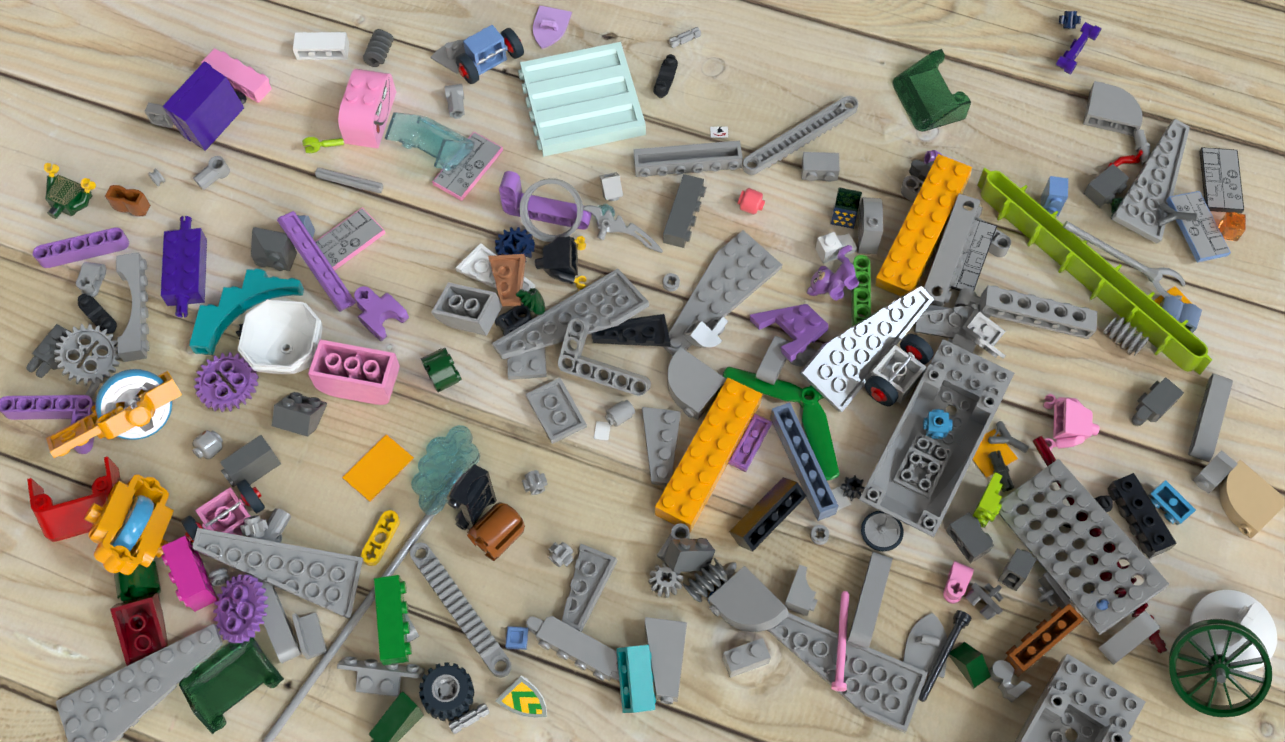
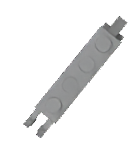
M534 616L527 619V628L536 635L539 646L546 650L553 649L560 658L564 660L571 659L575 662V666L584 671L586 668L593 672V676L602 681L604 679L619 681L617 651L553 616L547 617L545 621Z

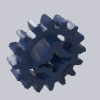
M510 227L509 232L503 230L504 235L498 234L499 240H495L497 255L524 254L525 257L532 258L531 252H535V242L532 239V234L527 235L526 229L521 232L520 227L516 230Z

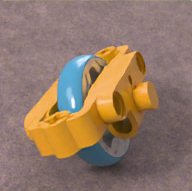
M134 475L127 484L118 481L111 490L105 504L101 507L93 503L84 517V520L93 524L88 535L93 542L98 544L94 557L103 563L104 568L108 572H121L125 575H130L139 564L147 568L155 556L160 558L164 553L162 546L169 543L163 539V536L174 510L165 505L169 497L168 491L161 487L158 480L153 477L144 478L141 475Z

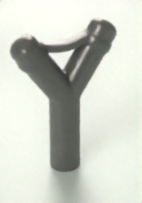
M1161 203L1159 208L1162 211V215L1157 224L1158 226H1163L1176 219L1196 221L1197 213L1177 212L1167 204Z
M1002 421L996 423L997 431L992 437L988 438L989 444L1008 443L1024 453L1027 452L1029 449L1028 445L1011 437ZM1000 431L1002 436L995 437Z

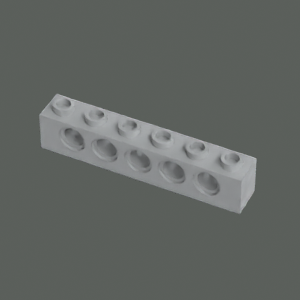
M988 285L981 293L979 312L983 315L1089 339L1096 332L1097 311L1090 310L1087 307L1060 303L1052 299L1039 298L1032 294L1001 289L998 286Z

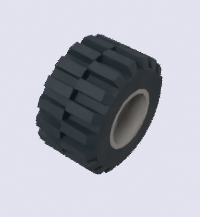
M444 662V666H441L440 663L436 664V669L430 668L428 670L429 674L423 675V683L420 682L419 696L425 710L433 718L436 719L438 717L440 721H445L446 718H449V721H453L454 717L458 716L459 718L464 711L466 713L469 711V705L473 704L475 692L471 677L463 667L459 668L458 664L453 663V666H450L449 662Z

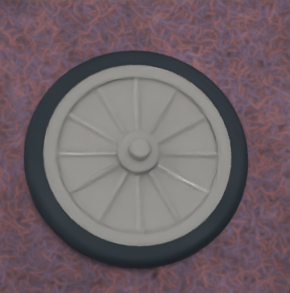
M882 511L868 514L861 524L862 538L874 550L882 552L893 550L903 539L904 530L901 521Z

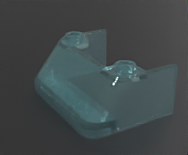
M393 112L384 138L386 140L399 141L407 149H412V147L419 148L436 158L434 167L447 171L455 169L468 156L475 145V142L431 118Z

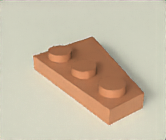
M525 255L488 256L502 306H521V298H518L516 293L523 289Z

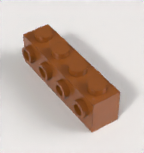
M1070 604L1063 609L1058 607L1050 614L1053 617L1048 622L1044 619L1035 627L1037 631L1033 635L1029 632L1021 639L1023 643L1018 648L1014 645L1006 652L1008 656L1004 661L1012 665L1014 674L1017 677L1022 675L1084 621L1083 617Z

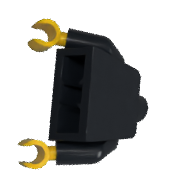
M570 236L557 237L550 244L543 247V257L535 259L536 268L538 270L544 269L551 278L569 284L576 283L578 289H584L586 285L579 282H586V277L579 276L575 278V276L578 275V250L586 248L585 238L583 236H578L577 239Z

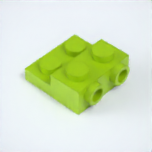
M996 472L988 483L972 515L979 520L980 527L985 528L989 521H994L1002 507V504L999 503L1002 496L998 495L1003 485L999 483L1002 475Z

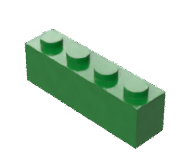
M399 575L374 578L380 661L384 666L409 662V655H412L411 642H407V634H410L409 621H406L405 614H408V603L404 601V594L407 593L406 582L402 581Z

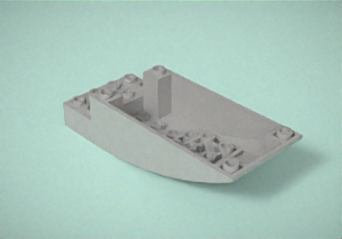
M943 339L859 500L934 538L1015 373ZM949 405L957 408L955 415H949V419H952V431H949L946 437H943V439H933L926 436V429H923V419L927 417L929 412H932L934 409H940L947 413L946 407Z
M1066 654L1060 660L1015 742H1130L1132 736L1129 732L1146 701L1071 655ZM1067 729H1074L1077 732L1078 737L1075 741H1069L1066 738L1065 732Z

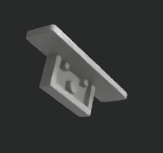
M345 657L337 664V669L357 671L356 692L395 697L400 693L401 676L421 678L425 668H420L416 664H408L406 666L391 664L384 666L375 659L361 661L357 660L356 657Z

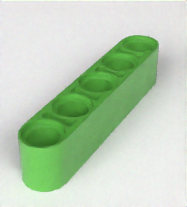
M858 255L853 261L856 278L864 284L859 283L857 287L851 289L852 326L871 315L870 259L865 255Z

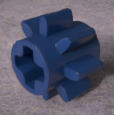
M1064 11V15H1059V24H1063V28L1076 29V24H1081V16H1077V11Z

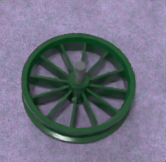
M1226 619L1202 620L1184 629L1172 644L1169 654L1171 682L1180 698L1193 709L1213 717H1235L1256 708L1268 694L1272 683V666L1269 654L1260 638L1244 625ZM1210 630L1228 631L1222 654H1217ZM1207 631L1214 655L1210 656L1192 637ZM1232 632L1247 639L1242 646L1229 657H1226ZM1188 641L1208 661L1179 652ZM1252 644L1261 655L1258 658L1232 662ZM1178 658L1205 667L1177 672L1176 661ZM1264 663L1263 677L1234 669ZM1209 673L1188 691L1179 679ZM1230 674L1259 682L1260 685L1251 695ZM1214 677L1208 702L1193 696L1197 690ZM1226 679H1229L1248 698L1239 703L1232 704L1226 686ZM1217 682L1223 683L1229 705L1211 704Z

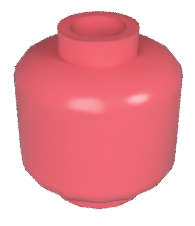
M747 188L745 191L742 190L737 204L740 205V210L754 215L758 210L762 211L765 200H762L763 194L761 192Z

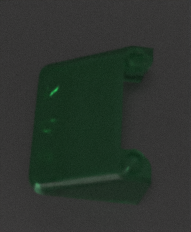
M942 49L932 51L897 75L892 82L893 88L915 129L921 132L966 119L971 105L969 97L964 92L958 91L955 94L950 92L939 72V64L943 63L945 59Z
M250 637L248 642H229L194 668L187 678L184 677L180 681L179 687L192 712L211 734H214L226 725L227 721L223 715L226 711L263 683L272 689L278 686L284 678L256 639Z

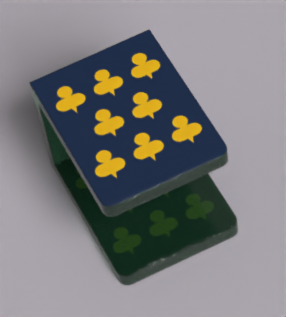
M838 188L831 220L832 225L854 229L862 192Z

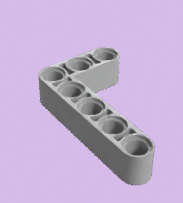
M577 317L569 322L558 360V367L561 371L637 396L645 394L650 389L651 382L646 376L581 356L589 330V321L585 317ZM576 321L582 324L581 331L576 329ZM571 340H575L577 342L576 349L571 347ZM566 358H569L572 361L571 367L566 365ZM583 364L589 365V373L583 370ZM602 369L608 372L607 379L601 376ZM620 375L626 378V384L619 382ZM637 381L643 382L644 390L638 389Z

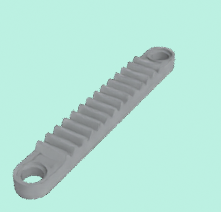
M846 96L744 158V172L749 175H755L767 167L770 168L778 160L781 161L783 157L786 158L788 154H793L795 150L798 151L806 143L809 144L811 140L814 141L817 136L820 137L827 130L837 127L839 123L842 124L845 119L856 113L858 100L853 96ZM851 103L854 107L847 108L845 107V104ZM749 162H754L757 166L754 168H750L747 166V164Z
M422 542L414 544L410 549V556L417 568L492 674L499 678L507 676L511 671V662L429 546ZM417 550H426V555L423 558L415 557ZM498 661H504L507 664L504 671L499 672L495 670V664Z

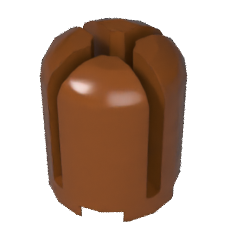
M499 502L469 529L467 536L475 546L477 545L486 553V557L495 561L524 533L525 524L514 508Z

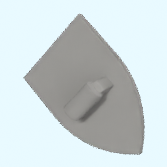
M933 613L922 618L912 628L907 638L903 659L904 663L928 672V675L947 640V635L941 622ZM947 660L938 677L944 678Z

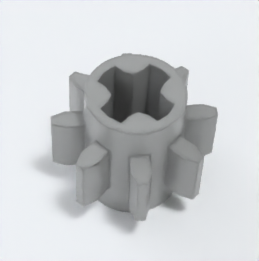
M537 470L528 472L525 475V480H522L525 492L530 491L531 495L544 492V486L548 485L545 474H539Z
M259 515L245 518L244 525L240 526L242 535L251 538L264 536V531L268 529L266 519H260Z
M555 542L549 548V553L551 554L549 559L556 566L561 567L564 564L567 567L573 561V556L571 555L573 550L566 543L561 542L558 545Z

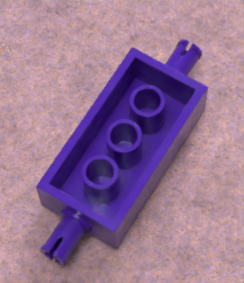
M184 216L180 217V230L164 231L161 297L167 306H176L175 315L180 318L183 317L182 313H184V317L188 316V304L205 303L207 238L201 228L191 229L192 218L189 216H185V221Z

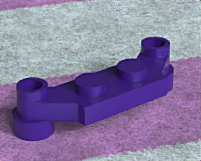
M1085 22L1080 30L1082 32L1078 40H1073L1070 46L1071 50H1066L1064 55L1060 56L1056 66L1064 69V72L1071 75L1078 63L1074 60L1083 49L1088 38L1095 41L1102 28Z

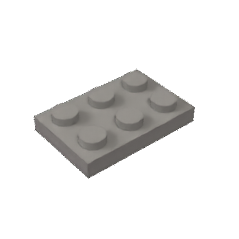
M561 378L526 394V398L552 444L587 427Z

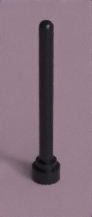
M957 610L953 617L954 626L919 696L921 702L927 700L961 630L965 629L972 619L964 611Z

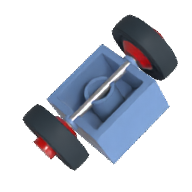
M490 25L463 41L465 53L456 57V64L461 76L469 84H474L479 81V75L507 60L506 51L511 57L517 59L524 55V48L520 38L511 28H506L499 33L493 25Z

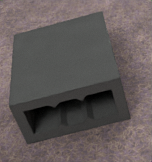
M262 435L220 462L224 468L221 472L232 487H235L237 483L244 479L251 485L281 464Z

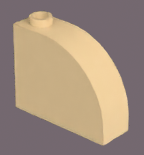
M1240 459L1236 467L1221 481L1219 497L1227 517L1239 528L1241 533L1252 538L1285 506V497Z

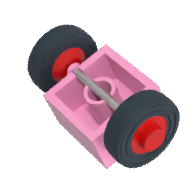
M244 479L236 484L240 491V499L230 487L196 509V513L203 521L202 525L196 522L191 515L181 521L187 531L185 535L191 543L194 542L197 528L242 536L240 526L244 525L245 518L251 517L244 507L245 504L251 507L256 514L265 509L264 504L259 499L262 495L256 487L252 488L247 480Z

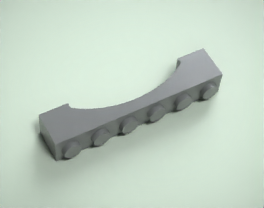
M139 252L116 256V272L123 281L127 280L132 295V311L129 323L122 336L117 337L118 355L124 362L147 359V351L150 349L147 340L149 327L146 323V318L149 317L146 307L148 294L145 291V286L148 285L145 275L147 262L141 257Z

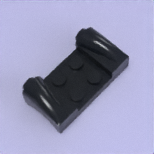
M475 464L461 475L447 496V504L456 510L461 509L455 518V525L462 530H469L478 521L485 508L495 504L497 501L489 472Z

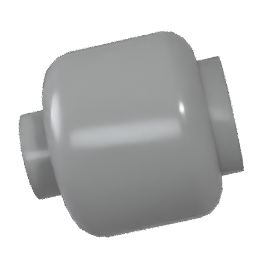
M208 430L203 431L193 440L194 449L192 451L200 459L202 457L211 459L222 450L223 440L213 430L211 432Z

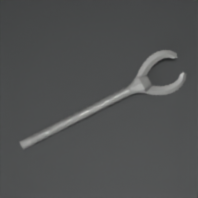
M1066 221L1063 225V228L1094 244L1096 247L1138 271L1143 272L1164 298L1165 296L1170 297L1173 295L1166 292L1160 285L1159 281L1163 275H1171L1177 278L1183 287L1186 285L1183 277L1175 270L1144 266L1072 223ZM1179 295L1173 296L1178 298L1179 300H1181L1182 296Z

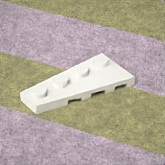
M480 243L456 267V271L497 289L488 257L496 254ZM524 277L523 290L529 292L530 288H535V284Z

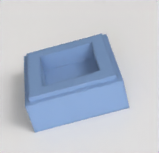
M507 626L506 649L527 650L528 628Z

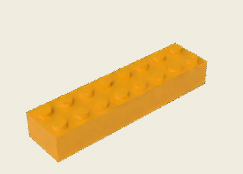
M940 154L937 155L876 277L875 286L901 297L916 288L950 219L958 194L963 193L970 178L971 166Z
M730 378L726 379L655 506L656 516L674 525L685 524L689 529V533H691L726 469L732 454L754 414H756L762 401V393Z

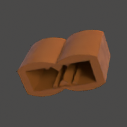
M111 185L105 195L111 207L118 212H130L135 216H146L151 206L144 193L137 189H126L119 185Z

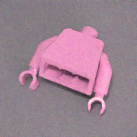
M1052 394L1046 395L1045 401L1051 402H1044V407L1046 409L1054 407L1053 438L1056 441L1050 438L1044 439L1046 443L1051 445L1049 447L1051 451L1053 447L1061 449L1077 446L1092 435L1096 436L1099 433V425L1092 423V411L1085 408L1078 399L1066 397L1056 399Z

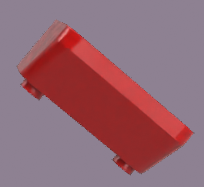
M108 456L104 457L106 475L97 478L93 482V494L53 505L52 498L44 494V489L32 478L27 479L32 511L43 535L48 540L57 542L90 532L93 524L84 520L89 508L93 503L102 507L115 484L121 481L119 468Z

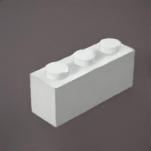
M346 32L295 33L293 51L297 60H348L349 40Z

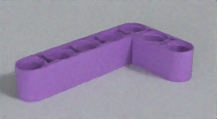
M506 171L499 187L502 209L509 215L520 217V202L524 195L522 193L520 176L515 172ZM531 195L528 201V215L533 220L572 227L577 218V205ZM583 210V217L577 229L585 230L588 228L592 213Z
M88 395L4 396L0 398V412L8 419H71V425L92 414L91 408L95 405V402ZM94 437L89 439L86 444L76 446L73 449L79 454H87L93 447Z

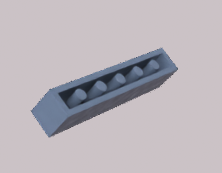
M791 403L773 408L770 419L817 521L836 515L839 507Z

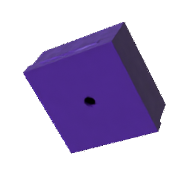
M205 61L162 106L182 136L205 151L244 109L227 77L212 68Z

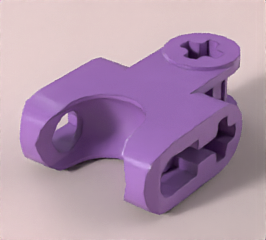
M365 286L358 288L354 293L357 306L362 311L358 315L359 321L379 341H383L387 337L385 328L382 326L385 320L394 318L404 323L409 319L407 311L388 293L379 297L369 287Z

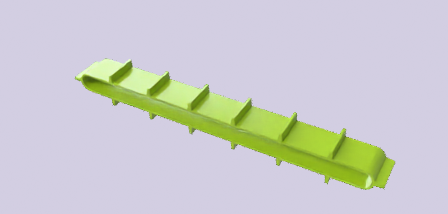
M983 168L977 186L981 189L982 199L999 213L998 221L1002 218L1007 219L1030 239L1028 247L1035 243L1061 266L1058 271L1059 273L1066 270L1092 292L1090 300L1097 296L1121 318L1124 317L1123 325L1130 322L1133 328L1136 327V331L1143 333V337H1148V341L1158 348L1154 355L1162 352L1182 370L1187 372L1194 370L1199 375L1202 374L1212 359L1207 355L1208 347L1185 327L1188 320H1185L1183 323L1177 321L1151 299L1155 294L1154 292L1149 295L1145 294L1119 272L1122 267L1121 264L1114 268L1087 245L1088 241H1082L1074 233L1063 228V224L1056 219L1058 211L1050 214L1025 193L1027 185L1019 188L1000 171H989Z

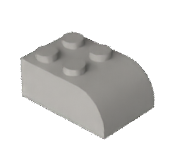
M448 282L431 313L437 320L451 328L487 336L503 306L495 292Z

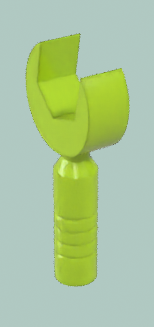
M307 137L302 140L303 146H307L305 147L306 153H315L320 150V146L344 145V140L339 138L319 142L315 137Z

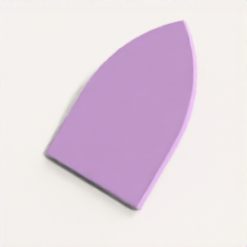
M539 6L533 23V35L541 49L551 46L563 36L572 12Z

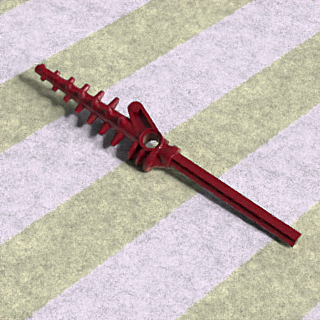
M1042 436L1033 440V444L1047 467L1056 461ZM1066 498L1070 506L1074 504L1075 500L1073 498ZM1081 512L1077 514L1079 521H1085L1088 518L1086 513ZM1093 528L1089 532L1093 537H1098L1102 533L1099 528ZM1106 544L1103 547V550L1107 553H1112L1116 549L1113 544ZM1091 556L1094 565L1097 564L1098 558L1096 556ZM1119 561L1117 562V566L1120 569H1126L1129 567V565L1121 566ZM1103 572L1100 574V579L1110 581L1112 574ZM1135 577L1131 579L1133 584L1137 581ZM1123 588L1115 590V594H1120L1118 598H1123L1127 593ZM1144 603L1133 611L1132 617L1135 619L1143 613L1148 604ZM1158 629L1149 636V640L1152 645L1156 646L1157 651L1162 654L1167 651L1166 643L1159 636L1160 630Z

